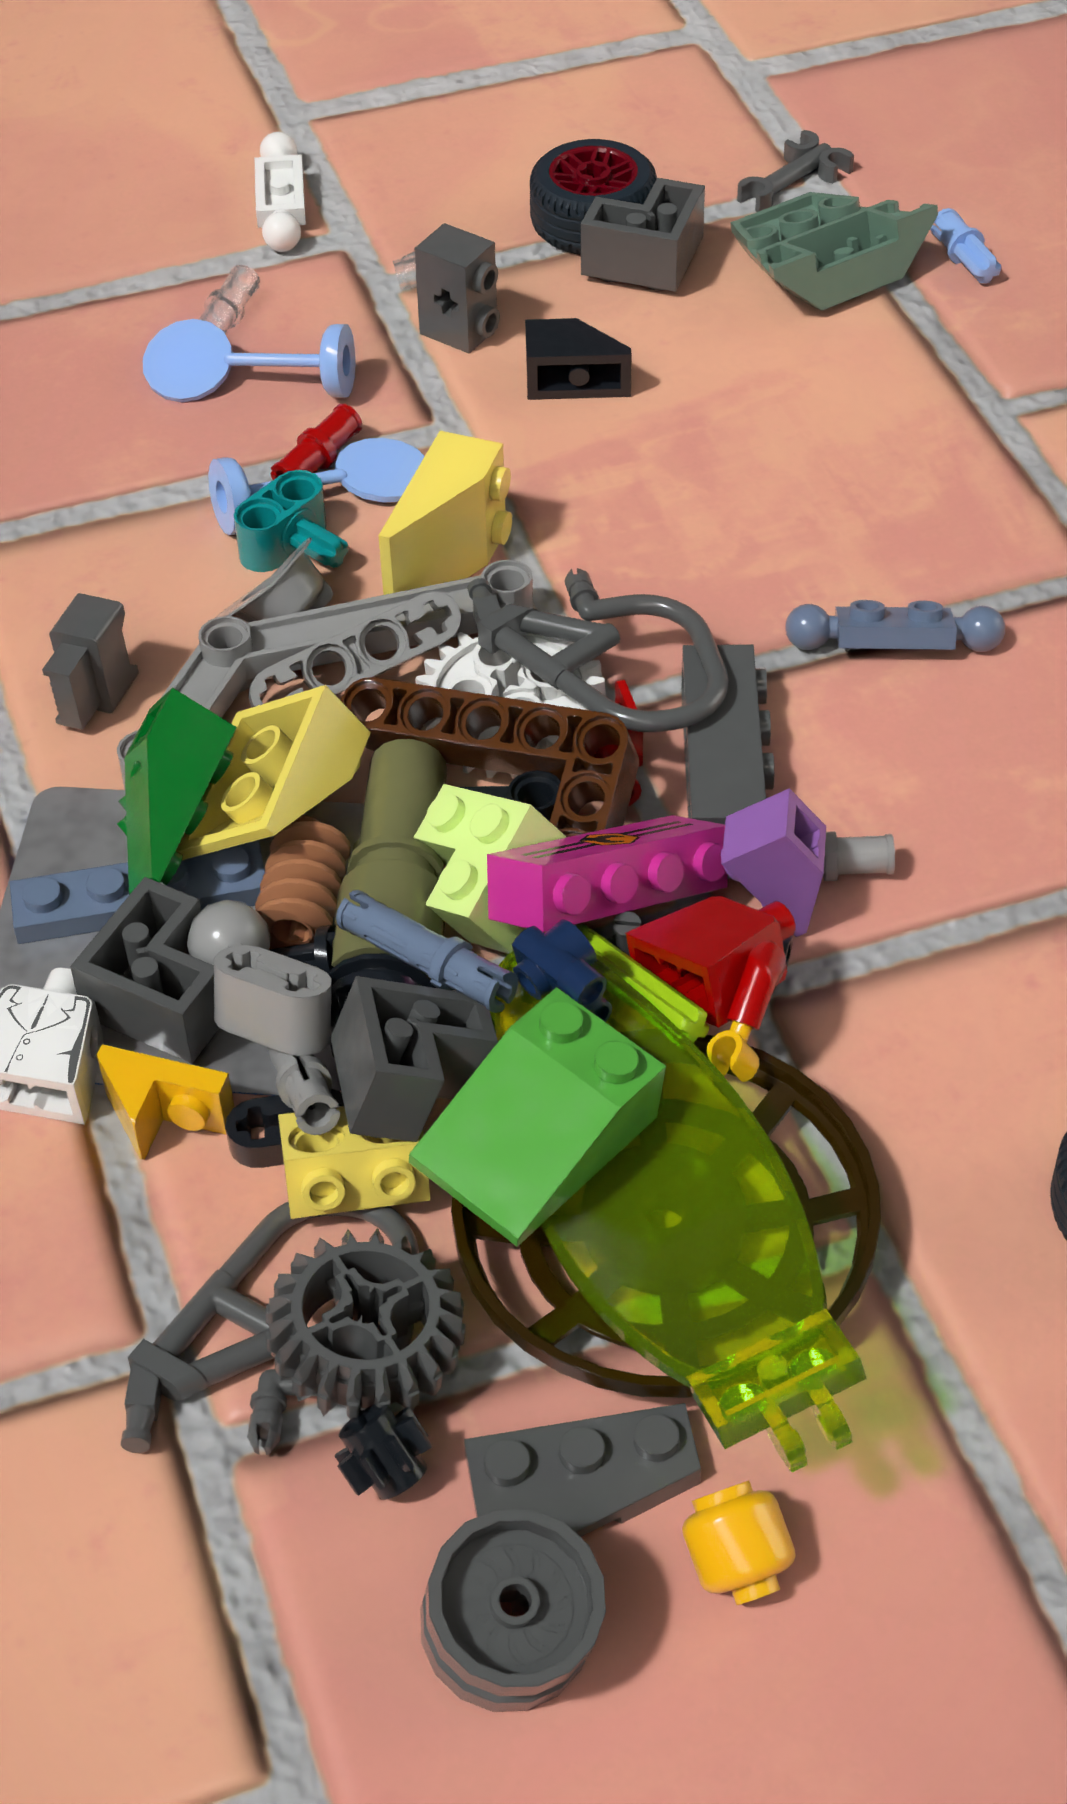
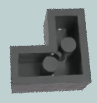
M657 178L644 204L596 196L581 222V275L600 278L606 282L619 281L646 286L657 291L669 290L676 292L703 238L705 185Z
M144 877L70 966L77 995L87 996L95 1001L100 1024L192 1064L219 1030L214 1021V965L190 956L187 947L192 920L201 912L200 900Z
M356 976L330 1037L350 1134L417 1142L436 1099L452 1100L498 1043L490 1011L485 1006L458 991Z

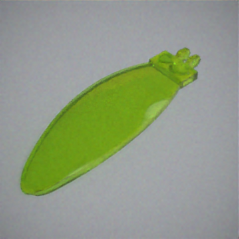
M514 951L509 953L498 966L513 972V968L517 965ZM597 959V962L592 967L606 978L607 986L603 997L612 1004V1013L606 1023L666 1065L658 1114L651 1124L540 1226L569 1278L603 1321L647 1361L671 1378L690 1388L694 1400L724 1449L766 1429L779 1456L789 1471L793 1473L808 1465L805 1455V1445L797 1430L790 1426L787 1418L811 1407L822 1434L836 1450L853 1442V1435L846 1419L832 1396L867 1379L861 1358L827 1311L825 1286L814 1239L794 1184L769 1137L739 1094L696 1045L643 995ZM519 982L516 994L510 1004L495 996V999L504 1003L505 1006L502 1012L494 1013L490 1011L497 1040L499 1041L516 1021L542 1000L533 998Z

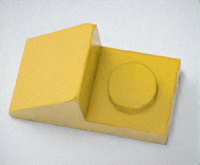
M101 1045L97 1058L106 1095L140 1159L144 1160L163 1120L173 1122L177 1126L190 1131L203 1129L226 1135V1118L235 1107L229 1073Z

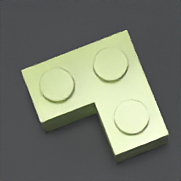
M443 784L413 837L434 849L443 861V864L446 865L426 901V906L431 908L442 920L469 942L514 955L512 943L527 928L488 919L487 854L566 838V836L531 804Z

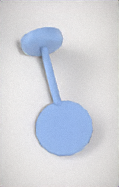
M198 319L177 321L160 330L148 343L143 356V374L155 393L166 400L182 403L200 400L215 392L227 379L232 366L319 367L322 385L327 394L331 397L346 398L352 392L355 378L354 338L348 324H333L328 326L322 335L319 354L233 353L232 346L224 331L213 323Z
M368 438L351 443L339 452L335 469L315 474L321 479L323 485L340 482L349 492L363 499L382 503L398 502L425 456L417 448L402 441L388 438ZM228 457L213 459L209 465L208 472L211 503L219 526L225 534H236L234 523L235 509L243 501L271 482L249 485L243 468L235 459Z

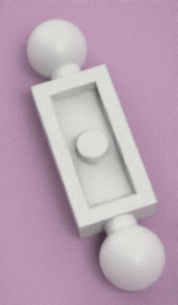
M273 132L268 134L261 142V157H254L256 217L258 228H262V236L265 243L275 251L285 252L293 249L298 244L301 237L300 225H306L302 154L297 155V146L294 140L286 133Z

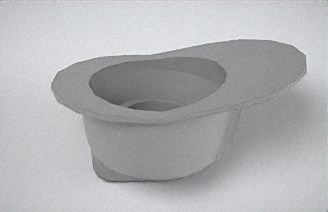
M310 537L306 539L271 577L245 594L215 618L235 614L246 622H252L325 607L332 599L333 592L304 552L312 539Z

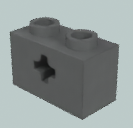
M444 223L414 248L419 331L421 335L466 353H471L486 338L494 334L499 324L500 313L497 309L496 288L498 268L495 260V242Z

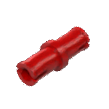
M338 404L315 428L305 429L298 436L297 445L271 467L272 472L270 474L272 479L274 480L278 476L293 470H307L315 473L319 468H328L336 460L337 451L362 430L360 426L363 423L360 415L351 406Z

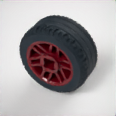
M584 139L568 142L553 148L536 162L530 176V217L535 231L554 247L581 255V222L595 197L644 204L657 180L655 168L649 159L638 150L612 140Z

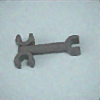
M803 130L801 131L800 144L789 139L784 143V159L788 164L765 178L747 177L742 179L738 183L737 201L743 203L747 199L756 198V212L772 207L774 194L817 168L819 178L833 184L837 182L838 169L848 174L853 172L854 154L844 148H831L827 143L819 145V137L816 133Z

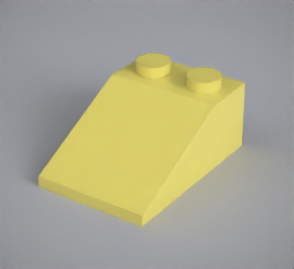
M439 431L378 535L383 595L468 578L488 565L499 544H506L512 527V514L505 510V498L510 487L511 472L509 468L504 467L503 443Z
M326 685L236 712L231 724L237 728L226 748L233 752L231 763L215 785L209 783L202 797V800L208 803L207 811L191 835L188 836L184 833L176 851L183 855L182 860L276 835L353 778L360 767L361 756L371 732Z

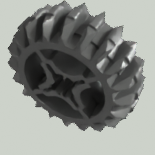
M378 1228L370 1237L369 1242H357L353 1234L347 1229L344 1237H342L341 1246L333 1247L322 1238H319L317 1245L314 1247V1258L299 1253L295 1254L294 1261L291 1262V1274H278V1279L274 1284V1297L269 1298V1303L266 1305V1324L269 1326V1329L266 1330V1347L270 1352V1356L275 1357V1371L279 1375L280 1381L292 1380L293 1393L296 1394L298 1402L317 1394V1407L320 1409L323 1417L337 1404L346 1406L347 1416L351 1419L359 1417L361 1408H368L374 1404L378 1408L387 1404L390 1408V1404L397 1402L404 1408L410 1407L414 1411L415 1407L419 1404V1392L436 1397L438 1390L442 1387L443 1375H452L453 1370H455L458 1364V1350H460V1345L464 1344L465 1324L462 1323L464 1302L461 1298V1292L453 1291L454 1279L451 1276L450 1268L435 1269L436 1259L433 1257L431 1249L411 1255L412 1245L409 1243L407 1235L391 1246L384 1244L383 1236ZM333 1299L335 1307L322 1314V1322L308 1328L307 1324L314 1313L322 1305ZM421 1321L424 1326L421 1333L410 1345L400 1351L396 1345L397 1339L407 1335L409 1326Z

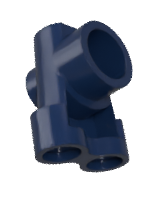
M561 919L545 933L536 926H531L522 931L512 943L517 962L513 972L516 973L518 982L533 998L540 1000L557 987L604 1022H607L612 1013V1004L603 997L607 980L592 967L597 962V956L585 935L574 924L565 919Z

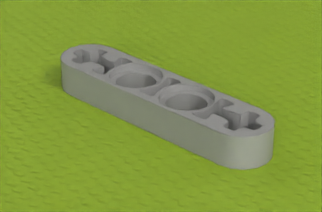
M431 591L423 593L273 664L258 673L251 683L248 696L251 707L263 704L260 696L267 690L265 683L267 679L273 678L277 685H284L294 680L297 675L290 667L296 664L301 665L302 677L309 689L323 686L324 684L317 681L312 671L313 661L321 653H334L344 662L345 676L342 681L335 685H326L335 695L344 692L357 680L376 677L438 647L440 644H444L456 634L461 622L459 606L452 597L444 592ZM430 604L434 611L444 609L448 618L441 624L443 633L437 634L432 627H427L412 636L419 646L411 649L409 647L407 631L395 617L404 614L406 626L425 615L423 605ZM374 628H386L396 637L397 651L392 658L377 660L367 652L365 637ZM303 687L289 693L287 696L303 692Z

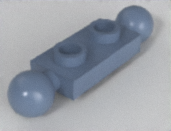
M858 600L852 602L850 607H836L835 616H829L823 608L814 604L800 605L788 615L785 631L789 641L794 646L803 650L819 648L828 639H837L839 648L956 650V640H962L964 645L973 651L987 652L996 648L1003 640L1005 622L997 610L988 606H977L968 610L962 617H953L951 608H943L940 603L933 601H914L909 603L908 607H885L883 603L878 601Z

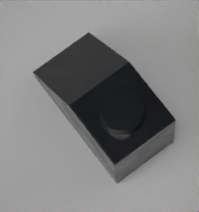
M578 318L525 320L528 400L631 397L632 353L630 347Z

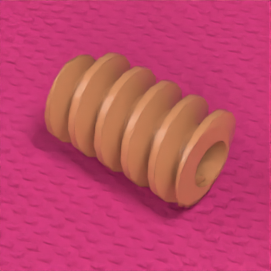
M302 815L274 835L270 844V854L265 863V874L261 879L260 893L255 902V911L268 924L271 937L269 949L314 943L316 930L320 926L333 925L339 888L346 875V861L351 854L350 841L344 833L335 827L321 823L318 819L307 815Z

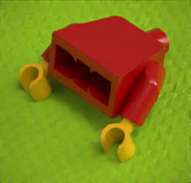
M713 896L626 932L630 957L707 1012L706 1023L719 1028L729 1021L732 1022L730 1030L718 1033L708 1043L706 1050L708 1059L722 1076L727 1074L730 1067L731 1071L741 1082H747L752 1079L760 1064L758 1055L747 1041L751 1030L759 1031L771 996L776 986L785 980L788 972L783 941L793 936L796 931V924L790 910L778 901H774L757 910L723 896ZM608 990L604 998L612 1004L610 1016L618 1024L623 1025L629 1032L642 1031L648 1025L650 1020Z

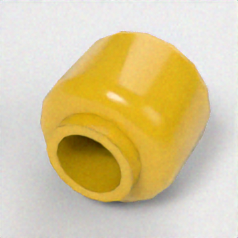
M748 1480L692 1500L695 1513L691 1514L684 1521L682 1531L703 1589L714 1594L732 1591L736 1605L780 1590L776 1574L788 1569L793 1564L796 1555L774 1495L763 1490L753 1491Z

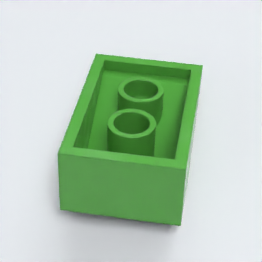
M556 987L506 1031L410 1152L409 1163L518 1247L657 1118L666 1065Z

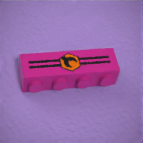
M670 815L487 854L488 919L524 928L536 926L542 932H546L561 919H565L572 924H579L728 887V874L721 864L725 824Z

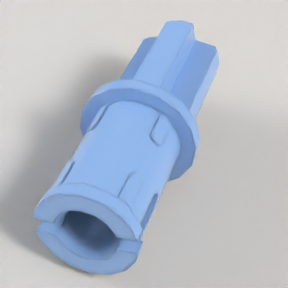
M946 208L939 211L934 221L936 225H932L930 230L947 248L949 259L955 264L962 263L979 283H990L994 276L1000 274L1001 264L984 245L985 239L983 234L976 228H969L954 209Z

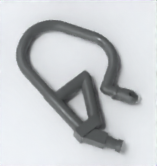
M577 568V574H573L572 569L568 572L565 578V586L570 596L572 608L579 613L583 620L541 612L535 608L508 604L500 608L496 594H491V586L486 579L477 578L468 585V593L473 600V616L478 629V645L491 654L499 650L504 651L586 709L618 717L625 724L627 730L664 732L689 727L713 714L726 697L729 685L728 673L710 628L695 610L684 603L668 597L650 594H633L599 599L589 574ZM630 615H653L679 624L689 633L706 673L708 682L704 693L695 701L684 706L658 711L636 710L615 703L572 673L620 643L619 632L612 624H601L591 621ZM531 633L575 643L551 656L523 636Z
M289 1202L280 1205L266 1215L222 1267L211 1275L153 1344L143 1339L128 1356L130 1375L124 1403L126 1409V1429L122 1433V1448L132 1453H143L150 1449L152 1439L150 1430L153 1421L158 1420L162 1395L179 1402L206 1390L214 1384L275 1358L270 1356V1352L266 1347V1330L269 1329V1326L266 1324V1307L236 1290L241 1281L286 1230L299 1222L315 1217H354L378 1227L388 1237L392 1246L407 1235L409 1243L412 1245L411 1255L419 1253L418 1243L406 1220L390 1206L291 1219ZM216 1313L254 1334L252 1337L190 1364L178 1359ZM414 1324L408 1327L407 1335L397 1339L396 1345L400 1351L410 1344ZM269 1369L261 1373L258 1389L251 1395L250 1407L253 1412L250 1415L247 1438L254 1452L260 1455V1440H266V1455L270 1454L280 1442L283 1425L282 1413L286 1410L288 1400L285 1395L296 1396L293 1393L292 1380L280 1381L275 1369Z

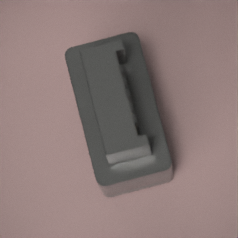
M78 593L49 633L54 654L42 671L43 675L49 676L52 693L54 694L55 704L59 712L55 720L59 725L83 730L96 710L113 713L139 674L138 666L132 665L129 662L122 632L125 610L123 604L119 601Z

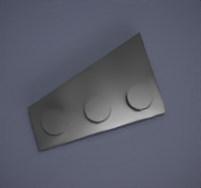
M685 1403L464 1439L465 1456L476 1517L494 1509L531 1508L564 1521L580 1537L612 1521L622 1524L699 1485L701 1480V1466Z

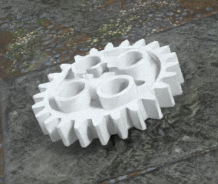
M463 632L457 633L459 645L457 648L440 644L438 646L440 660L426 659L424 661L426 675L416 676L415 679L416 684L588 710L563 691L551 686L504 651L499 650L491 654L478 645V637L472 639ZM531 633L523 636L551 656L575 643ZM591 660L572 672L606 696L605 678L602 677L599 660ZM442 718L429 720L423 725L421 730L434 728L440 723ZM496 726L485 729L480 734L478 740L493 737L500 727ZM559 736L543 738L537 744L536 749H545L552 746ZM463 766V772L469 773L474 769ZM486 770L487 778H492L497 771ZM510 774L512 779L518 776L515 774Z

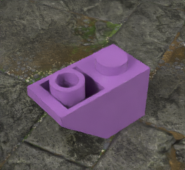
M790 788L726 816L721 864L724 866L727 874L733 880L739 881L761 902L763 907L774 901L784 904L794 917L796 924L795 937L807 933L824 874L826 825Z

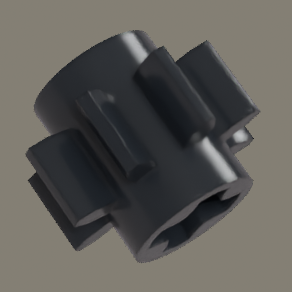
M374 1404L361 1411L359 1417L351 1418L339 1432V1437L346 1448L335 1454V1458L339 1462L337 1467L358 1496L372 1486L380 1499L393 1498L417 1483L427 1470V1464L420 1454L429 1450L432 1444L427 1438L428 1434L410 1407H406L394 1416L387 1404L380 1408Z

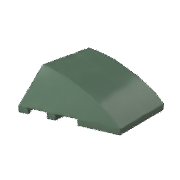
M808 192L730 223L731 231L740 245L763 271L789 293L823 311L902 279L938 216V206L922 204L920 208L910 212L900 211L898 201L886 200L870 207H861L859 197Z

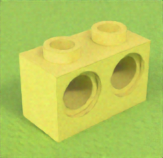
M340 1106L336 1107L340 1111V1118L336 1126L324 1134L311 1135L304 1133L298 1127L297 1118L294 1113L278 1114L291 1219L431 1201L429 1178L409 1163V1154L424 1136L423 1130L417 1142L350 1134L345 1107Z

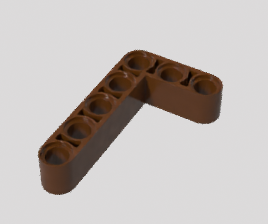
M374 677L362 678L353 682L345 690L341 698L342 703L371 732L365 746L369 750L375 751L382 744L396 739H414L428 743L439 750L448 764L515 775L535 770L546 771L557 776L561 781L550 822L566 837L624 825L638 771L639 757L625 724L614 715ZM384 709L377 719L365 721L367 716L373 711ZM442 718L440 723L434 728L421 730L423 725L429 720ZM496 726L500 727L493 737L478 740L480 734L485 729ZM559 736L552 746L545 749H536L537 744L543 738ZM606 745H618L617 751L606 758L594 757L600 748ZM592 801L604 802L601 809L590 816L578 815L585 804Z

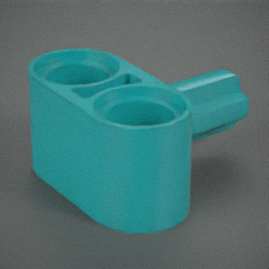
M307 470L288 471L278 476L235 509L234 523L239 559L241 564L251 571L268 572L279 568L309 537L312 540L304 552L325 566L339 567L343 563L344 556L349 551L345 540L326 530L323 484L315 473Z

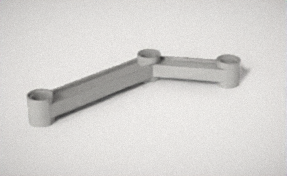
M511 559L499 560L485 567L481 575L248 623L232 616L211 619L202 625L199 630V645L162 697L171 688H174L222 718L236 696L250 688L256 675L265 668L423 593L431 591L444 592L452 597L459 606L461 613L460 627L452 638L457 637L459 632L467 635L478 633L473 616V600L470 598L467 589L469 583L477 578L486 579L490 583L491 594H496L500 608L508 604L534 608L532 571L526 564ZM430 604L423 605L425 615L406 626L404 614L395 617L407 631L409 647L419 645L412 636L427 627H432L437 634L443 633L441 624L448 618L444 609L434 611ZM374 628L365 637V647L370 655L397 649L396 637L386 628ZM321 653L315 657L312 667L342 661V659L334 653ZM296 664L290 667L292 671L300 670L301 665ZM138 730L126 735L117 747L124 789V757Z

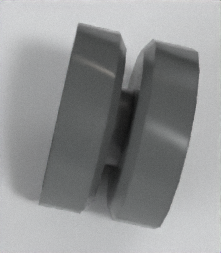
M531 1508L494 1509L465 1522L440 1548L420 1608L421 1644L435 1675L461 1700L492 1712L527 1711L558 1697L581 1671L586 1658L595 1645L606 1613L604 1576L590 1546L564 1521ZM499 1602H510L512 1614L522 1610L525 1614L518 1617L510 1616L502 1610Z

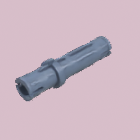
M354 890L349 893L350 899L359 903L360 907L351 903L346 898L342 900L336 915V922L339 928L351 932L426 973L431 978L430 982L433 986L439 989L456 990L494 1013L502 1012L505 1009L504 1003L495 999V996L503 999L508 1004L513 1000L518 987L516 973L478 956L471 950L473 948L471 943L456 936L446 938L413 919L376 901L361 890Z

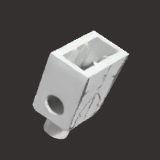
M53 969L43 989L10 984L0 990V1110L85 1125L89 1115L99 1065L97 1053L103 1044V1032L95 1001L87 996L77 995L71 969Z

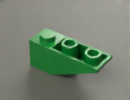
M171 688L149 709L124 757L129 895L144 877L164 885L170 882L183 858V855L177 852L176 849L184 833L188 836L191 835L207 811L208 803L202 800V797L209 783L215 785L221 779L233 758V752L226 748L237 727L174 688Z

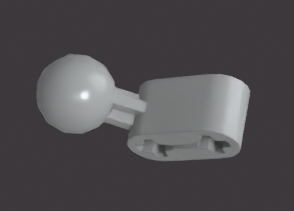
M223 900L207 905L192 920L187 947L190 956L214 965V1021L217 1026L226 1032L289 1055H311L326 1049L331 1042V977L328 973L312 965L270 951L271 937L268 924L257 911L245 902Z

